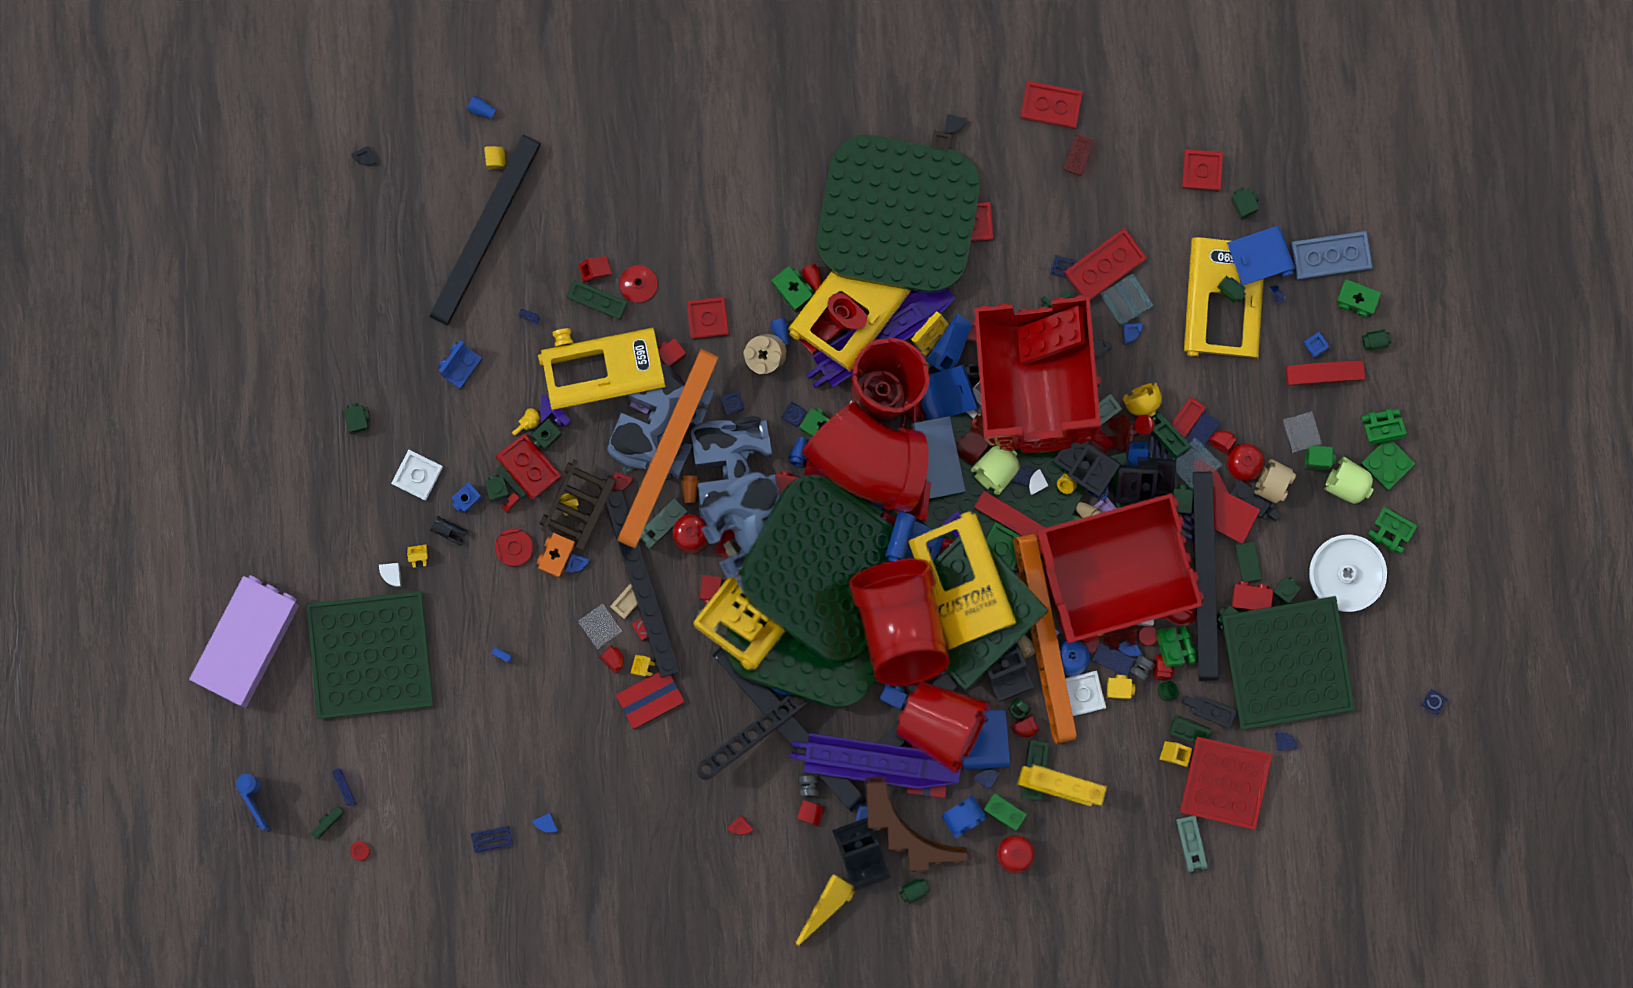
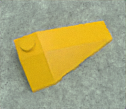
M832 875L795 944L799 946L834 914L845 901L850 902L855 893L852 891V885Z

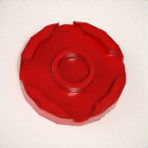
M517 528L503 531L496 540L495 552L503 564L510 567H519L531 558L533 542L526 532Z

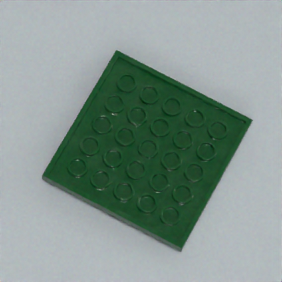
M959 536L933 561L944 591H949L975 579V574L961 536ZM988 543L987 545L1016 624L1004 629L995 630L956 646L951 650L947 649L950 662L946 670L964 690H968L1049 611Z
M421 591L306 604L317 719L433 706Z
M1335 595L1221 615L1241 730L1355 710Z

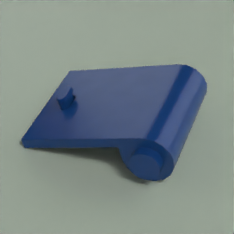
M1280 226L1227 243L1242 286L1276 274L1282 275V278L1292 275V271L1295 270Z
M964 364L929 375L928 389L920 400L926 421L951 417L979 408Z
M899 512L885 555L888 562L914 558L908 541L933 529L916 522L915 516ZM943 535L927 542V547L933 561L939 555L944 538Z
M1005 709L984 712L987 718L968 758L964 756L961 760L963 770L1010 767Z
M242 774L236 780L237 789L258 823H255L256 827L260 826L262 830L269 832L271 828L252 798L260 792L261 781L250 774Z

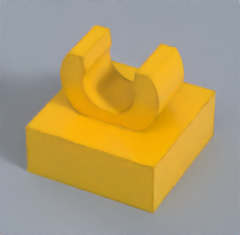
M568 493L561 496L559 502L578 510L577 506L579 503L577 497Z
M427 544L408 547V562H412L413 568H416V561L419 560L423 562V566H426L428 559Z
M635 655L630 673L644 677L646 675L652 676L653 673L647 670L649 665L655 666V663L650 661L651 658Z

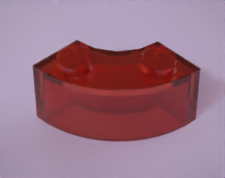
M978 414L971 422L973 426L965 437L962 435L956 443L958 446V456L972 466L989 445L984 438L982 414L981 416Z

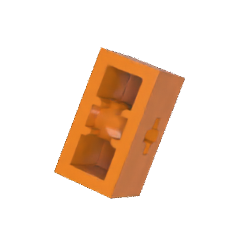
M553 533L552 537L548 536L544 545L547 549L544 554H540L537 564L540 571L561 579L575 547V542ZM557 550L560 557H556L553 560L550 554L551 552L555 553Z

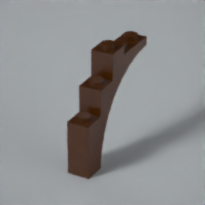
M885 777L866 778L868 828L882 830L884 827H888L889 849H893L896 852L908 849L909 871L921 873L929 870L928 862L933 864H942L946 861L962 863L967 860L966 847L935 843L919 835L900 818L890 800Z

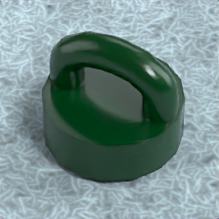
M1167 681L1158 686V694L1163 701H1171L1177 698L1178 689L1174 682Z
M1018 698L1009 707L1010 714L1016 719L1025 718L1031 710L1027 704ZM1015 707L1022 712L1021 715L1014 712Z

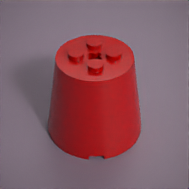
M889 338L870 342L859 352L853 365L850 392L851 402L856 401L863 410L879 423H887L896 419L914 407L925 395L929 385L927 362L917 348L904 340Z
M921 682L914 693H910L906 701L907 706L898 718L900 722L897 728V735L956 774L963 766L961 760L964 756L968 758L987 718L984 712L989 711L990 703Z

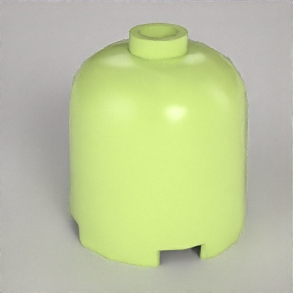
M994 446L972 467L971 471L977 473L974 477L986 489L991 487L995 490L994 494L1000 495L1019 471L1020 464L1016 457L1017 453L1014 450L1006 451L1000 449V446Z
M1341 457L1337 462L1340 464L1337 470L1332 469L1328 476L1325 490L1352 504L1360 503L1365 497L1368 499L1374 490L1371 488L1373 483L1371 474L1346 457Z

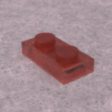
M1076 134L1063 170L1081 176L1094 140Z

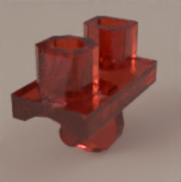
M1119 414V417L1109 419V428L1118 430L1117 436H1108V438L1114 444L1112 448L1126 452L1127 443H1133V438L1139 437V433L1134 431V424H1129V417Z
M1137 624L1103 633L1104 643L1107 642L1110 650L1120 648L1119 640L1126 638L1127 646L1137 645Z

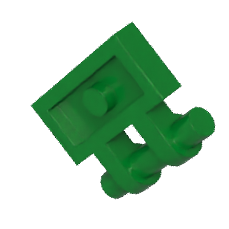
M1387 408L1385 411L1377 413L1372 411L1368 412L1367 415L1361 416L1362 423L1370 422V424L1364 425L1369 445L1406 438L1407 433L1402 417L1394 419V417L1400 416L1399 408ZM1387 419L1386 421L1377 422V420Z
M1383 507L1374 522V525L1380 527L1378 533L1371 529L1367 536L1373 538L1374 542H1380L1389 547L1388 550L1402 554L1404 547L1399 545L1400 540L1408 543L1417 525ZM1385 531L1395 536L1393 541L1383 536Z
M1187 626L1180 627L1181 634L1178 635L1176 627L1158 629L1155 632L1165 668L1183 666L1185 664L1184 658H1188L1189 664L1197 663L1196 649L1192 646V635L1188 631ZM1180 642H1184L1186 650L1181 649Z

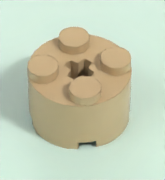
M762 334L751 339L743 353L746 364L751 370L758 374H767L779 369L785 363L787 349L785 343L778 336ZM764 351L768 352L766 357L763 355Z
M1270 459L1268 463L1271 465L1269 468L1264 467L1256 483V487L1259 489L1254 490V493L1276 504L1279 501L1283 502L1288 493L1286 491L1288 484L1293 483L1296 474L1293 473V469Z

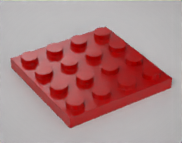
M1196 737L1179 812L1255 830L1273 754Z

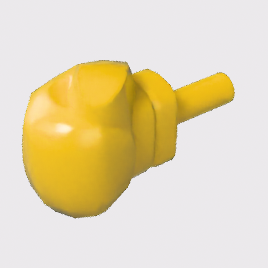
M534 408L527 409L525 415L519 420L521 425L512 432L513 435L516 436L523 428L528 431L537 427L541 422V416Z

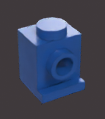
M467 482L463 488L451 497L454 501L451 504L458 512L462 510L466 513L482 497ZM463 495L468 496V500L465 502L461 500Z
M886 685L879 700L900 710L902 706L906 707V701L909 696L904 693V689L898 686L892 688L890 685Z

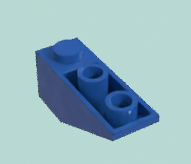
M957 313L927 357L926 362L940 371L955 367L960 359L972 323Z

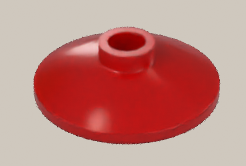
M634 265L623 272L619 285L626 299L631 302L642 303L654 296L658 283L656 275L650 268L643 265ZM641 280L642 284L640 286H636L635 281Z

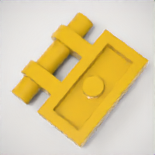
M936 311L922 328L915 333L911 340L926 357L934 349L949 325L944 317Z
M739 595L735 601L741 606L737 609L731 605L720 621L753 643L763 630V625L759 621L763 619L768 622L769 619L758 612L749 603L747 598ZM749 610L755 615L751 618L745 612Z

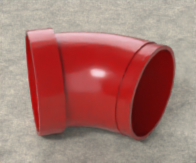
M856 401L845 406L825 423L802 451V455L807 457L819 472L836 485L860 498L883 504L888 510L906 513L912 511L917 505L924 489L929 460L928 443L925 434L922 431L907 428L894 430L886 427L872 418Z
M914 558L889 561L867 568L851 578L849 585L853 601L856 606H859L875 678L879 682L890 686L914 685L938 676L948 667L950 660L933 592L935 579L929 561Z

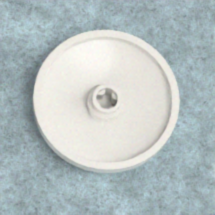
M1340 535L1323 543L1313 555L1309 567V580L1315 595L1318 598L1335 595L1338 611L1342 612L1359 611L1371 605L1381 595L1387 579L1386 563L1379 549L1367 539L1356 535Z

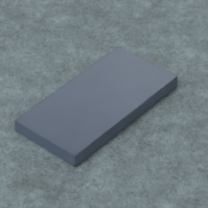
M1367 231L1291 242L1297 280L1370 270L1373 268Z
M950 416L913 423V430L922 431L928 443L929 460L926 481L931 482L929 499L965 492Z

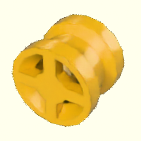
M571 328L552 332L553 337L556 339L555 347L573 344V339L570 337Z

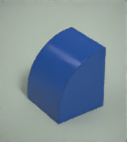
M1128 442V465L1137 466L1138 457H1148V442Z

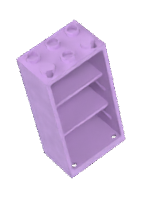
M251 575L249 578L243 576L189 679L244 708H247L299 608V605L296 603L297 599L287 593H284L283 596L280 595V591L269 584L266 587L262 586L263 582Z

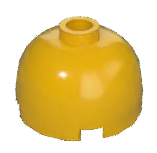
M1152 383L1142 385L1132 390L1133 394L1131 396L1126 394L1122 398L1128 411L1135 416L1147 415L1151 417L1156 414L1155 411L1162 403V395L1157 383L1154 386Z

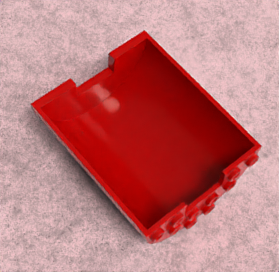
M1078 295L1075 298L1069 299L1059 297L1051 300L1052 308L1040 307L1036 310L1021 309L1014 312L1013 304L1009 305L1007 303L994 307L984 305L974 309L984 438L987 443L992 446L995 444L1000 445V449L1006 451H1013L1016 448L1022 450V453H1042L1071 448V444L1076 442L1083 444L1091 440V435H1097L1100 432L1101 424L1089 296ZM1075 306L1083 307L1085 344L1027 365L1020 363L1018 327Z
M1172 494L1164 495L1036 532L1037 539L1040 540L1038 541L1040 556H1044L1042 566L1053 607L1056 612L1059 611L1060 615H1057L1061 630L1065 631L1064 637L1067 643L1203 606L1201 601H1204L1202 590H1198L1197 582H1199L1198 574L1189 567L1191 557L1184 548L1186 544L1184 533H1180L1184 523L1182 516L1177 514L1176 508L1179 505L1176 496L1173 497Z

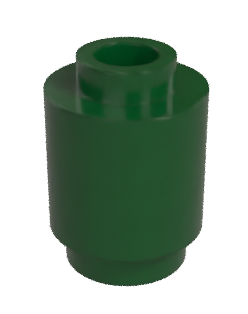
M1227 275L1217 286L1220 289L1219 292L1233 303L1235 301L1240 302L1246 295L1244 292L1246 288Z
M1383 329L1367 332L1366 335H1362L1364 350L1375 351L1388 348L1389 344H1391L1390 333H1386V330Z
M922 878L920 880L915 879L902 886V891L899 893L904 903L908 902L911 904L925 897L930 891L925 880Z

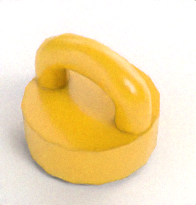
M1065 473L1058 479L1057 487L1061 492L1071 494L1076 489L1077 482Z

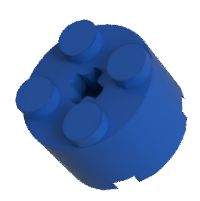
M973 795L941 815V818L955 839L987 819Z

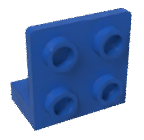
M462 340L459 343H454L450 349V356L447 359L444 358L439 364L441 376L460 390L483 359L466 347Z

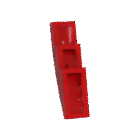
M1363 361L1326 362L1285 367L1287 386L1365 380Z

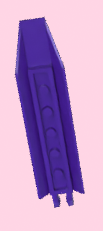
M948 288L937 293L918 291L909 293L875 340L897 338L906 341L915 335L936 311L941 314L955 300V297ZM856 330L850 331L830 344V346L837 351H841ZM819 351L812 356L818 367L806 375L808 379H811L822 372L824 377L815 381L813 387L817 389L828 381L834 388L852 376L853 369L851 372L826 354Z
M809 733L808 743L792 741V746L807 748L806 755L797 752L790 753L791 758L805 760L804 772L864 781L870 777H885L886 784L918 789L958 784L960 770L956 774L951 772L919 749Z

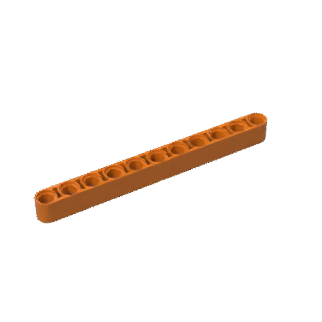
M700 349L617 541L633 548L636 547L715 367L718 356Z
M1034 534L1015 537L1013 545L1020 579L1049 610L1030 630L1052 738L1056 744L1076 740V729L1038 541Z

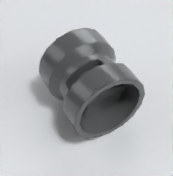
M1139 655L1135 666L1130 669L1129 673L1145 682L1149 671L1154 668L1155 664Z
M799 776V783L801 784L800 796H819V789H817L818 776Z

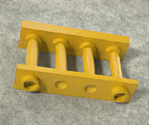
M1033 765L1032 768L1022 766L1017 785L1089 807L1092 806V803L1102 806L1107 788Z

